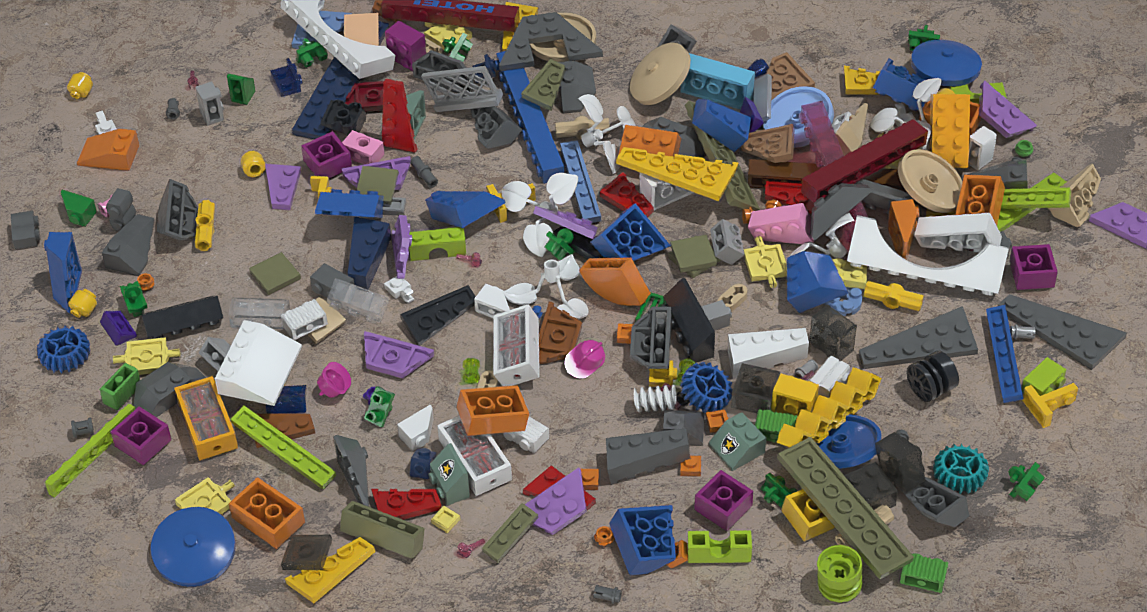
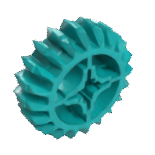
M953 443L951 448L946 446L944 450H940L938 455H936L933 472L934 478L938 479L939 484H943V486L953 491H958L959 494L963 491L969 494L971 490L976 492L978 487L982 488L988 478L989 466L987 459H984V454L978 453V448L972 450L970 445L963 447L961 443L957 447Z

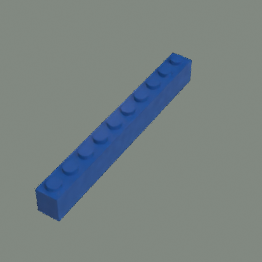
M506 51L496 53L495 62L497 69L495 70L499 71V80L503 82L504 93H508L509 105L513 106L512 111L514 117H517V125L522 128V138L524 141H527L528 153H532L531 160L533 165L536 164L537 176L541 177L543 184L547 183L552 175L564 173L563 162L540 106L522 98L521 93L530 83L525 69L500 71L499 64Z

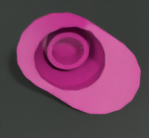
M587 340L578 344L565 358L564 363L567 372L579 379L586 378L594 373L605 362L603 343Z
M330 362L323 369L317 380L318 387L321 390L320 396L325 394L330 398H334L348 390L352 382L350 374L345 367L337 362Z

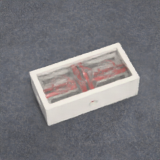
M529 304L494 315V376L502 386H513L539 378V318Z
M460 416L437 425L440 443L444 448L447 444L452 443L468 472L469 487L475 496L512 480L511 464L490 434L467 436Z

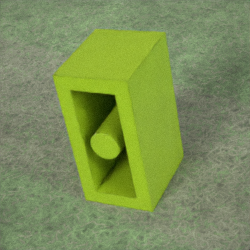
M1046 357L1023 379L1022 393L1024 388L1032 385L1039 396L1061 388L1066 381L1065 374L1067 369Z

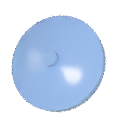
M795 87L780 93L771 101V119L765 121L763 126L766 130L793 124L795 129L794 148L803 147L817 141L829 130L834 118V109L831 100L823 91L814 87Z

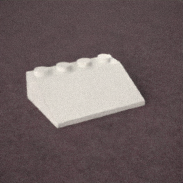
M244 320L215 377L218 394L274 406L302 348V344L264 324Z

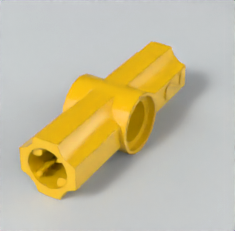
M203 200L199 203L198 216L195 219L197 225L195 247L201 251H208L209 248H212V238L215 232V204L209 200Z
M870 281L866 283L863 296L882 301L890 309H896L901 306L920 311L924 295L905 291L899 284L892 283L886 286Z

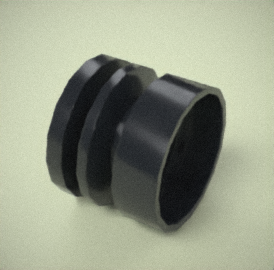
M935 351L907 367L906 374L909 385L915 395L924 402H930L941 396L942 393H947L959 385L957 368L951 358L942 351Z

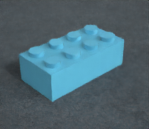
M689 53L691 63L689 72L681 84V93L708 99L740 110L745 97L752 101L754 97V71Z

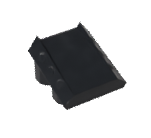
M331 100L321 120V125L349 135L352 130L360 133L364 122H366L367 113L362 109L360 103L353 102L347 105L342 100Z

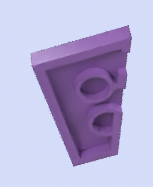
M266 164L272 209L291 210L301 174V167Z

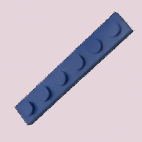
M1001 305L987 308V318L1003 402L1023 400L1006 307Z

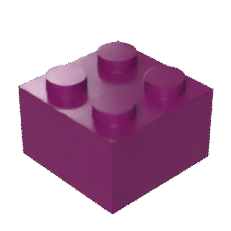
M397 21L385 31L386 47L395 54L394 61L413 71V62L426 54L425 35L401 21Z
M333 131L301 145L303 161L315 176L331 178L342 173L343 168L352 167L350 151Z
M1050 244L1012 247L1009 263L1017 290L1055 287L1058 271Z
M140 406L111 431L114 446L142 465L146 464L172 440L168 425Z
M720 470L695 494L694 510L725 531H728L752 507L753 490Z

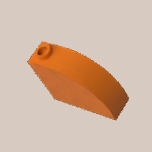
M589 258L579 269L581 276L593 291L615 304L641 306L651 294L632 258Z

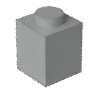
M723 300L701 306L714 330L730 326L732 313L730 308L726 307Z

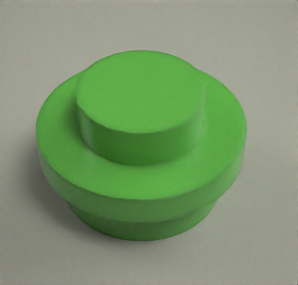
M1027 140L1019 141L1015 146V152L1023 157L1030 156L1033 153L1032 143Z

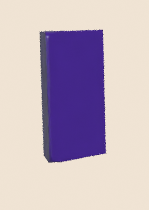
M745 97L740 113L751 117L749 133H752L764 122L754 102Z
M104 311L100 323L115 345H121L137 337L136 332L121 311Z

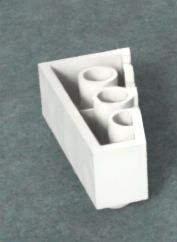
M640 173V193L652 204L654 210L694 193Z
M991 213L920 217L914 235L920 247L945 249L948 246L958 251L968 248L974 249V252L978 253L988 243L1000 245L1002 239Z
M806 328L728 334L727 350L732 378H739L744 373H748V375L756 373V370L765 367L766 369L774 368V365L779 363L788 364L807 358L809 341Z

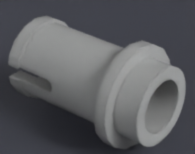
M1017 324L1010 326L1011 337L1014 340H1017V338H1035V335H1033L1035 334V327H1022Z
M812 359L809 360L802 367L795 369L794 377L806 381L809 375L818 370L817 363Z

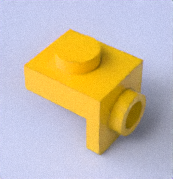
M310 177L311 190L318 192V197L321 192H331L332 187L329 185L328 177Z
M669 360V369H649V387H664V385H667V387L672 388L673 380H677V368H673V361Z

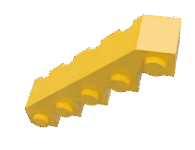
M853 367L848 375L846 384L838 381L835 382L831 389L830 398L818 395L812 412L801 409L800 414L797 416L795 427L783 424L778 434L777 443L790 448L809 437L816 443H820L829 435L828 431L832 428L837 429L846 421V416L855 414L863 407L862 403L864 401H870L875 397L882 378Z

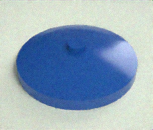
M931 40L918 45L913 50L911 67L924 80L939 78L941 79L942 86H962L978 78L981 72L982 61L978 53L967 45L951 40Z
M848 415L843 424L837 429L832 428L828 431L829 435L824 440L816 443L837 468H848L872 459L882 446V435L880 428L873 421L857 415Z
M188 507L170 514L159 524L151 541V556L158 572L168 581L187 587L201 586L221 576L230 566L236 549L235 536L229 522L218 512L204 507Z

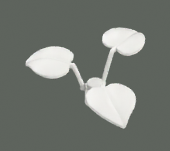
M939 78L924 80L913 91V97L918 99L917 104L922 120H917V122L928 130L927 142L931 135L932 127L924 118L921 102H929L931 94H937L941 85V79ZM885 108L874 116L870 127L875 132L883 133L891 129L895 121L901 124L905 122L896 117L898 111L895 108ZM927 142L926 145L920 147L919 149L926 150Z
M590 94L583 95L578 99L584 104L595 124L587 129L588 132L582 134V142L586 147L603 145L612 174H614L621 167V165L616 164L619 149L615 144L611 145L610 141H601L603 134L621 125L623 128H625V125L636 126L635 122L631 118L629 111L624 106H620L617 108V116L620 123L603 131L595 129L603 120L601 116L603 115V108L595 96Z
M566 173L552 175L547 182V191L551 194L549 196L550 202L544 201L541 204L528 199L531 195V188L526 183L521 181L510 182L502 188V197L506 202L505 206L510 211L519 212L525 208L527 202L538 207L558 211L556 204L566 203L574 194L578 183V176ZM545 218L536 221V225H528L523 234L527 248L540 257L544 256L546 251L544 246L549 241L546 234L548 231L553 234L549 225L541 223L544 220H548Z
M845 214L829 230L825 231L826 236H829L831 239L826 244L827 250L813 242H808L795 249L790 256L805 251L808 247L812 246L826 255L831 254L835 259H841L848 250L838 240L834 232L840 226L854 221L851 214Z
M573 254L559 261L547 260L544 263V273H541L536 289L532 284L520 283L503 291L505 298L511 303L528 305L537 300L536 294L539 293L545 278L550 283L557 282L560 296L564 303L557 307L559 310H565L570 316L577 319H582L589 313L587 305L582 300L573 298L567 302L561 286L560 278L562 280H571L580 273Z

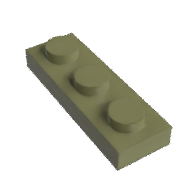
M521 503L482 547V551L499 563L538 519V514Z

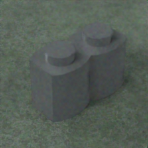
M117 188L106 204L107 212L110 215L109 222L115 230H121L136 216V209L132 204L133 196L130 191Z
M33 210L11 214V232L14 248L21 249L38 246L37 240H41L40 231L37 229L40 226L38 215L35 216Z

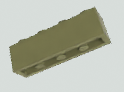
M351 501L341 513L340 531L350 536L361 537L368 543H373L386 550H391L412 559L423 549L425 531L423 527L355 501Z

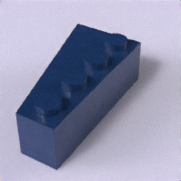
M354 216L348 276L354 279L356 290L368 292L391 241L390 223Z

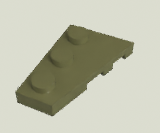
M550 59L521 93L522 98L552 111L565 73V65Z

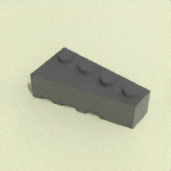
M687 428L606 438L607 469L611 485L618 483V480L626 477L627 479L636 477L635 474L644 471L649 473L655 471L657 467L663 465L667 467L691 459Z

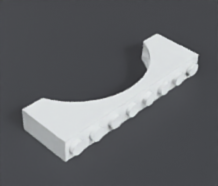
M281 0L280 8L359 79L393 70L395 54L386 46L369 45L346 38L332 30L322 20L319 12L324 8L325 0Z
M857 215L847 261L850 262L851 266L855 267L866 265L873 271L885 269L888 270V274L899 275V273L907 274V278L917 280L918 277L926 278L925 281L936 284L937 281H941L948 287L955 288L956 285L963 286V290L974 292V289L982 290V294L993 296V293L998 294L1008 248L988 243L982 251L964 263L943 268L925 267L914 264L895 253L880 234L876 219Z

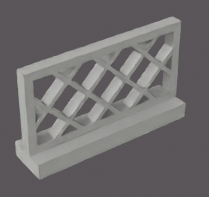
M486 66L423 73L421 76L435 102L433 106L435 112L498 106L503 96L502 90L496 88ZM475 73H483L485 78L482 79L475 75ZM459 75H465L470 79L467 81L459 77ZM448 76L454 79L453 83L444 79V77ZM429 78L439 81L438 84L431 82ZM473 79L481 83V85L477 86L471 83V80ZM458 81L465 85V87L462 88L456 85L455 82ZM440 83L450 87L449 90L439 86ZM485 85L491 90H484L482 86ZM469 87L475 91L469 92L466 90V88ZM451 89H454L460 93L454 94L450 91ZM436 90L445 95H437Z

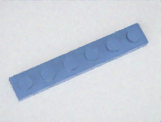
M578 140L560 143L568 174L578 176L574 195L581 218L588 219L592 223L601 221L600 210Z

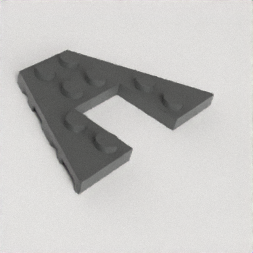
M557 12L524 16L499 64V70L505 71L533 67L534 59L530 47L532 43L563 39L568 61L603 57V50Z

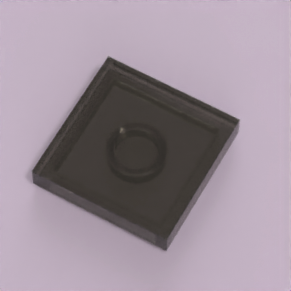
M331 534L291 535L281 563L282 570H323L333 540Z

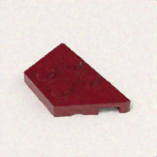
M384 81L355 83L351 88V92L346 96L345 104L360 103L365 112L383 110Z

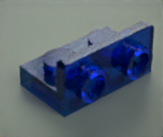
M289 58L286 59L287 66L270 70L271 77L281 97L301 92L300 85L303 84L301 75L297 74L295 63H291Z
M306 385L283 386L275 405L266 404L267 414L305 413L307 411Z

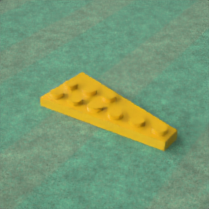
M623 147L616 159V164L716 201H719L739 165L738 162L725 164L722 163V160L710 162L705 161L701 157L675 154L674 157L665 156L664 152L650 154L646 150Z

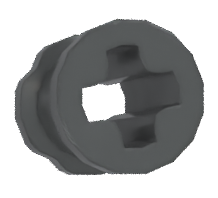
M91 417L84 421H71L74 438L85 434L94 435Z

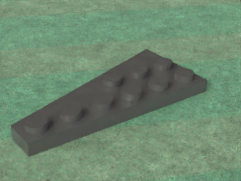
M1011 294L998 304V306L1005 305L1009 318L1023 327H1035V334L1091 370L1127 336V332Z
M961 306L859 350V357L863 369L916 363L935 351H942L950 358L978 354V347L964 308Z

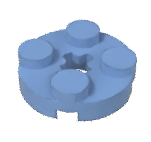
M846 287L849 293L826 302V309L831 314L840 317L850 313L852 315L856 314L862 306V291L859 288Z

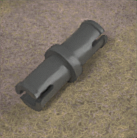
M419 156L413 157L410 164L416 169L417 175L427 183L429 188L435 187L438 184V179L432 174L431 168L425 165Z

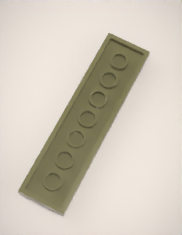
M688 101L684 106L688 112L687 115L693 121L695 103ZM693 124V128L696 130L698 139L702 143L704 152L707 154L710 162H715V160H722V163L725 164L738 162L732 150ZM738 165L734 176L724 191L727 198L726 201L729 205L736 206L742 210L751 207L752 210L759 211L760 208L740 165Z
M811 437L778 453L777 459L880 580L913 561L914 556Z

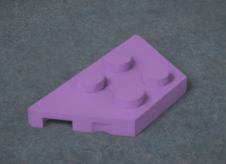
M986 81L980 85L982 95L979 97V115L1005 138L1011 137L1014 134H1022L1026 130L1032 131L1037 126Z
M407 156L343 168L342 175L357 188L362 166L396 169L399 171L395 190H399L404 183L411 158Z
M1122 202L1091 214L1089 222L1147 249L1146 212Z
M535 206L534 214L594 239L598 227L592 225V221L585 218H576V214L568 211L565 213Z
M399 215L394 225L396 230H392L391 238L397 278L404 279L409 255L408 248L412 243V235H409L410 223H407V216Z
M364 332L367 369L403 379L434 356L433 349Z
M578 467L525 504L538 514V519L533 523V526L542 528L545 532L554 535L587 512L580 468Z

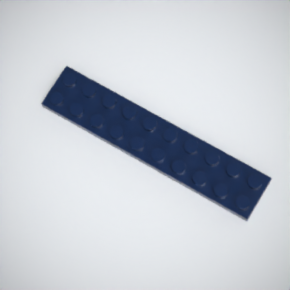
M379 21V46L385 38V31L390 28L389 23ZM334 57L292 128V134L317 139L332 131L331 128L321 125V120L330 101L342 100L345 103L346 96L351 92V88L355 83H359L361 78L359 79Z

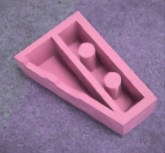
M803 203L753 211L751 214L748 229L754 239L761 236L763 241L795 244L814 243V239L810 235L811 217Z

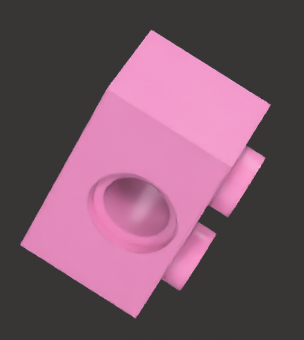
M352 130L342 142L350 151L351 160L363 165L379 162L384 156L383 142Z

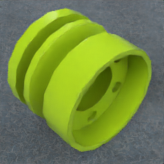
M835 545L824 549L817 560L819 591L823 597L834 602H848L854 599L862 588V561L860 555L856 550L844 545Z

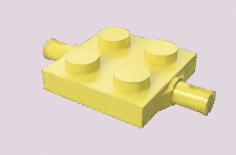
M425 22V26L429 28L424 32L425 38L439 45L443 50L445 49L442 44L444 39L450 40L451 37H455L454 43L456 44L463 32L467 34L466 39L472 38V32L463 26Z
M761 236L759 238L756 237V247L743 249V256L751 281L768 280L770 288H773V286L775 288L777 287L775 278L787 277V264L781 245H765Z
M166 337L127 342L125 354L113 356V363L125 362L137 368L139 375L150 374L167 363L169 357H181L180 348L168 350Z
M208 477L177 497L175 503L180 509L204 507L223 514L230 509L229 502L231 500L226 496V492L234 488L235 485L229 480L222 486H219Z

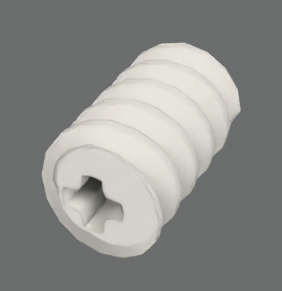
M664 385L663 391L660 390L659 386H656L655 392H653L651 386L648 387L647 392L641 387L639 393L634 388V404L639 413L642 412L644 407L645 411L649 412L651 406L654 411H658L659 406L662 411L666 410L667 406L670 410H673L676 404L675 385H672L670 391L667 385Z

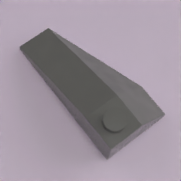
M498 106L470 109L472 117L476 122L475 129L479 133L477 135L478 140L487 149L511 144L522 130Z
M1026 160L1006 161L967 174L1001 176L1005 189H1028Z
M137 214L109 240L102 252L105 268L136 276L141 275L148 263L154 218Z
M340 435L333 436L337 462L357 502L370 507L366 465L368 454L365 447L361 448L358 440Z
M905 468L893 477L894 483L922 515L952 527H956L969 517L965 496L909 468Z

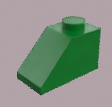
M228 73L227 81L231 102L248 105L256 92L254 78Z
M62 189L61 196L69 221L86 227L97 213L94 199Z

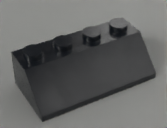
M682 278L663 296V305L661 307H671V330L674 329L678 343L683 345L685 356L689 357L692 364L714 358L715 330L686 278Z
M217 295L141 314L147 337H152V339L163 338V334L171 332V335L182 333V329L188 327L190 330L201 328V324L207 322L209 325L220 323L219 319L224 318Z

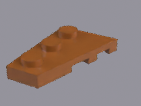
M257 414L291 440L315 434L310 414ZM255 441L257 448L264 447Z

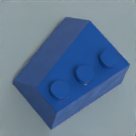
M888 58L873 88L880 95H888L897 103L903 102L908 105V108L914 111L919 110L918 99L913 97V91L924 79L917 74L910 75L907 68L893 65L894 61ZM921 102L922 108L926 102Z
M708 99L696 100L692 121L695 126L733 152L748 140L751 117Z
M331 189V192L320 193L315 214L383 218L384 196L378 195L376 191H367L366 195L360 194L358 190H349L348 194L342 193V190Z
M436 191L429 198L425 199L433 220L461 228L506 203L504 199L485 191Z
M636 203L623 211L591 241L592 245L605 258H632L633 261L670 247L667 240Z
M49 232L48 239L44 242V249L47 251L53 299L70 313L71 309L68 302L78 290L82 274L80 260L72 232Z
M802 251L787 257V300L799 313L849 293L830 255Z
M673 505L621 508L616 511L609 522L629 575L649 574L675 560V539L672 534L674 522L671 518Z

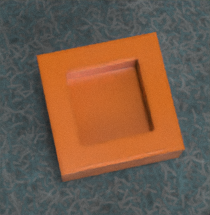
M618 323L617 343L631 344L633 324Z
M726 409L706 412L710 433L717 432L724 422L728 420Z
M690 455L691 459L681 462L680 476H701V456Z
M580 469L584 490H598L599 469Z
M680 540L675 543L676 558L674 561L666 564L667 566L674 568L688 561L687 542Z

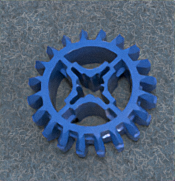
M65 325L64 328L60 329L57 326V330L53 331L50 329L49 334L44 333V337L39 339L37 356L42 366H45L47 370L52 369L54 373L58 370L61 373L64 370L70 372L72 368L77 369L78 365H84V360H88L90 342L85 332H82L80 328L75 329L72 326L68 329Z
M704 362L695 363L685 371L686 373L682 376L680 386L682 387L681 393L686 395L684 400L690 401L689 406L694 405L696 410L701 409L705 413L707 411L722 410L728 405L733 393L731 388L732 382L728 381L729 376L723 374L724 370H718V365L712 367L711 362L707 364Z

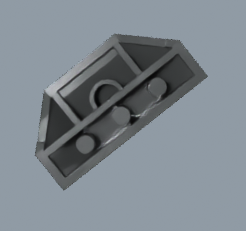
M433 50L412 64L413 77L423 80L421 77L423 73L468 68L462 61ZM459 75V77L467 81L470 79L465 75ZM448 76L444 77V79L453 83L454 79ZM429 78L431 82L438 84L439 81ZM458 81L455 82L456 85L462 88L465 87V85H463L462 83ZM440 83L439 85L448 90L450 88L443 83ZM469 87L466 88V90L469 92L475 91ZM451 89V91H453V92L460 93V92H458V91H456V90H454V89Z
M577 61L559 62L565 65V73L559 88L563 114L581 112L584 109V104L578 98L587 94L593 96L596 94L593 69Z
M658 117L642 126L677 132L681 137L678 155L702 158L705 154L704 147L693 128L663 117Z
M169 179L159 204L157 232L180 241L196 237L197 225L195 219L198 216V206L192 195L188 192L187 185Z
M865 179L854 183L868 185L872 190L862 200L863 203H866V208L876 210L879 207L884 209L883 213L889 214L891 202L913 199L907 192Z
M841 183L840 185H834L828 191L829 194L826 197H821L814 203L815 206L812 208L811 237L814 240L820 237L842 216L872 192L871 188L868 185Z
M651 307L646 314L632 325L630 359L648 369H669L671 307Z
M167 362L136 383L134 407L136 409L140 406L153 416L158 417L178 403L175 387L206 377L195 367Z

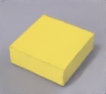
M443 506L433 516L431 523L448 533L460 521V515Z

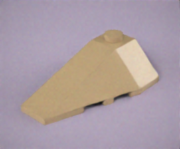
M864 103L857 109L855 115H851L849 121L845 120L835 133L833 160H838L862 146L868 104Z
M1093 164L1087 166L1060 187H1070V207L1048 208L1053 217L1076 227L1081 226L1088 219V208L1093 205L1092 197L1097 193L1101 181Z

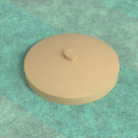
M558 13L596 44V30L589 20L573 13ZM563 39L530 44L532 53L543 60L568 61Z
M667 43L647 54L638 64L630 81L632 96L643 105L657 104L671 96L681 86L689 72L691 59L688 51L678 43Z
M916 149L906 153L898 164V175L908 194L919 204L932 211L949 213L956 210L963 182L957 171L945 159L930 151Z

